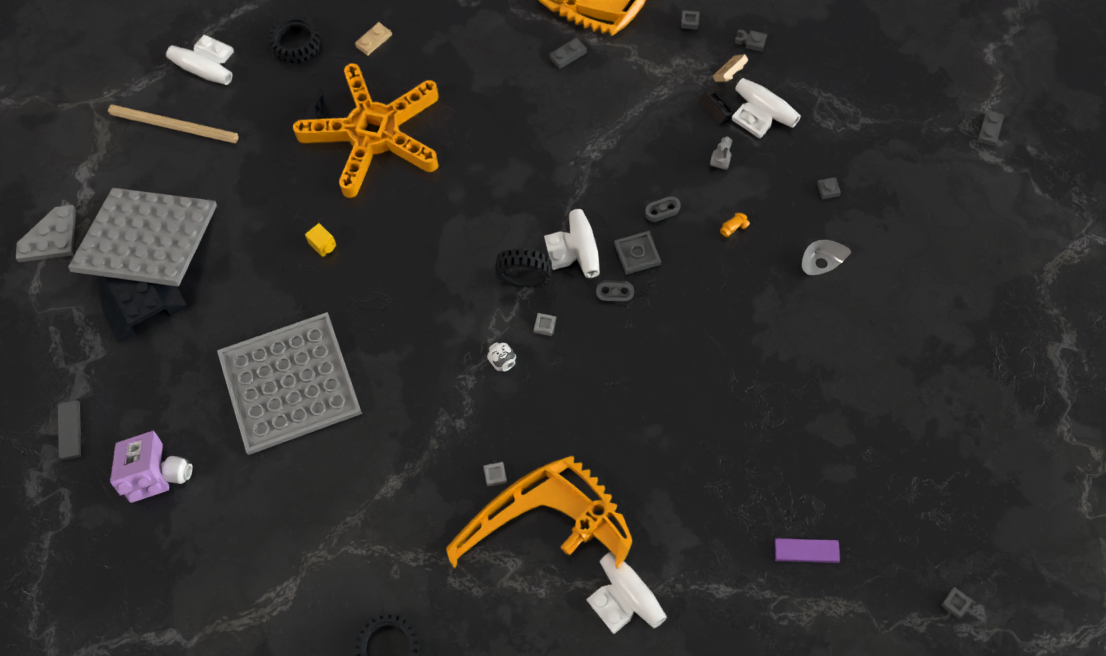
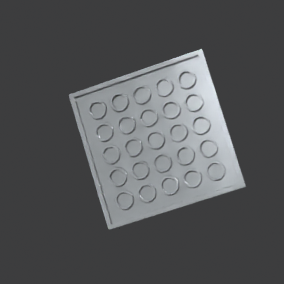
M112 188L68 268L70 272L179 286L217 207L216 201Z
M328 312L217 350L248 455L362 414Z

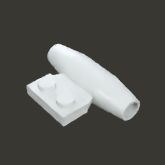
M203 35L194 45V51L176 46L168 48L167 58L184 70L209 81L225 85L231 82L232 72L220 65V63H225L234 53L232 47Z
M744 78L738 82L735 90L748 103L743 104L735 112L732 120L758 138H761L771 127L772 119L792 128L800 120L801 115L786 101L763 86Z
M575 209L569 213L570 233L560 231L544 236L549 258L552 261V269L570 266L577 259L585 277L594 278L600 273L599 256L594 235L583 210Z
M612 552L606 554L600 560V564L612 584L602 586L587 599L589 604L613 634L630 621L634 611L653 628L662 624L667 617L654 594L629 565L623 562L621 567L617 569L614 554Z

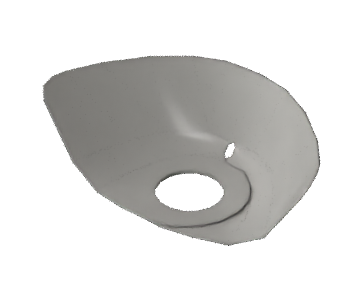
M819 240L813 242L804 253L802 259L803 271L808 275L829 272L840 265L850 255L851 251L848 247L835 241ZM820 258L825 259L828 263L827 267H817L816 260Z

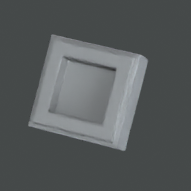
M538 313L533 329L534 333L552 336L556 316Z
M503 462L483 466L487 487L507 483Z

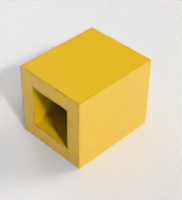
M319 223L305 234L308 243L322 257L332 252L334 247L337 246L334 237Z

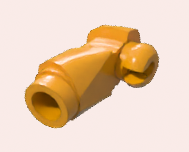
M735 213V217L723 223L720 229L721 234L729 237L739 226L742 229L746 228L750 224L746 219L747 216L742 213Z

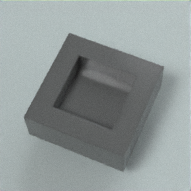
M683 10L681 28L698 30L699 12Z
M836 177L818 180L817 186L822 199L840 196L841 191Z
M953 587L941 606L960 619L973 600Z

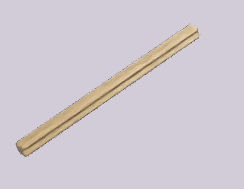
M110 105L108 108L110 115L231 143H236L239 138L237 133L116 105Z

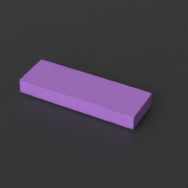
M775 539V561L839 563V541Z

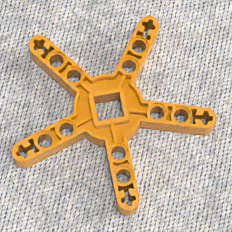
M349 64L345 67L344 72L356 108L349 114L348 118L299 120L293 125L297 140L301 143L351 142L353 149L339 180L342 193L347 198L355 197L358 194L373 155L381 154L388 150L427 172H433L438 168V160L434 150L399 131V125L438 100L437 85L431 80L423 82L392 103L385 105L372 102L359 66ZM368 124L380 126L378 133L366 131Z

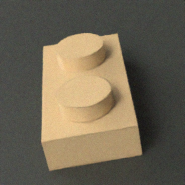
M378 22L356 41L355 45L359 50L369 55L391 36V31Z
M733 56L713 75L715 82L731 80L733 78L732 75L744 67L743 65L748 61L747 56Z

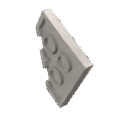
M74 205L55 207L17 242L16 260L18 262L74 255L76 208Z

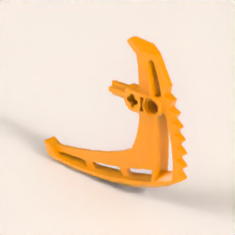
M538 0L550 10L560 12V16H568V21L575 20L576 25L583 23L584 28L591 26L593 31L601 29L602 33L609 32L611 36L623 29L637 15L646 0H635L629 10L623 12L631 0ZM582 15H586V16H590V17H594V18H598V19H602V20H607V21H613L614 24H613V25H610V24L598 22V21L592 20V19L587 18V17L582 16Z
M570 456L537 468L517 480L484 507L446 549L448 558L455 568L457 559L481 539L516 516L541 505L557 509L576 521L575 526L572 528L573 533L560 547L566 554L571 555L582 541L586 542L595 536L616 557L615 566L619 569L629 552L632 538L623 515L615 512L617 504L609 503L612 495L604 494L605 486L597 485L598 478H590V470L582 471V463H574V456ZM569 467L591 487L600 500H590L578 488L559 475V473ZM546 476L550 478L525 495L521 494ZM515 498L514 503H512L510 506L501 511L493 519L489 520V517H491L496 511H498L510 500ZM598 510L603 511L601 515H595L594 513ZM609 517H613L617 521V523L622 528L624 534L626 535V539L623 538V536L620 534L617 528L608 519ZM481 526V528L465 544H463Z

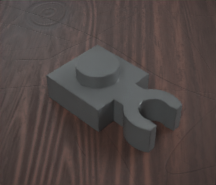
M738 30V37H736L735 43L739 45L746 44V48L762 52L767 34L750 31V34H747L743 30Z

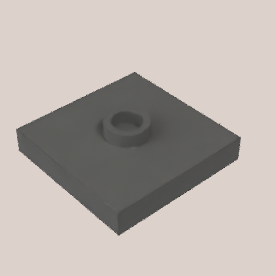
M649 231L614 240V246L626 275L661 265V259Z

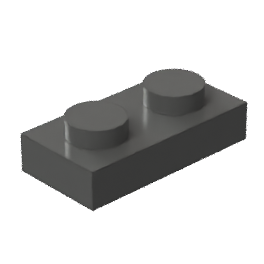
M575 38L550 53L549 58L561 69L587 53V48L578 38Z
M989 110L986 111L977 142L995 147L1004 118L1003 114Z

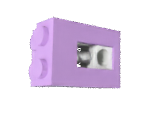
M154 431L117 442L115 445L110 483L119 495H125L130 503L169 490V484L164 480L160 472L163 444Z

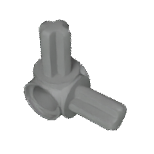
M723 137L717 149L713 151L710 166L728 169L731 160L729 150L732 144V140L729 137Z

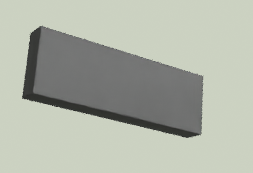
M78 400L58 404L59 459L61 461L81 457L80 402Z

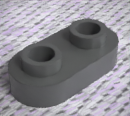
M672 196L649 203L645 209V216L652 222L666 219L679 213L681 203L676 197Z
M604 280L598 283L596 294L598 298L604 301H629L634 295V287L628 281ZM608 287L609 291L605 292L602 288ZM622 288H627L628 291H627V292H622L621 289H622Z

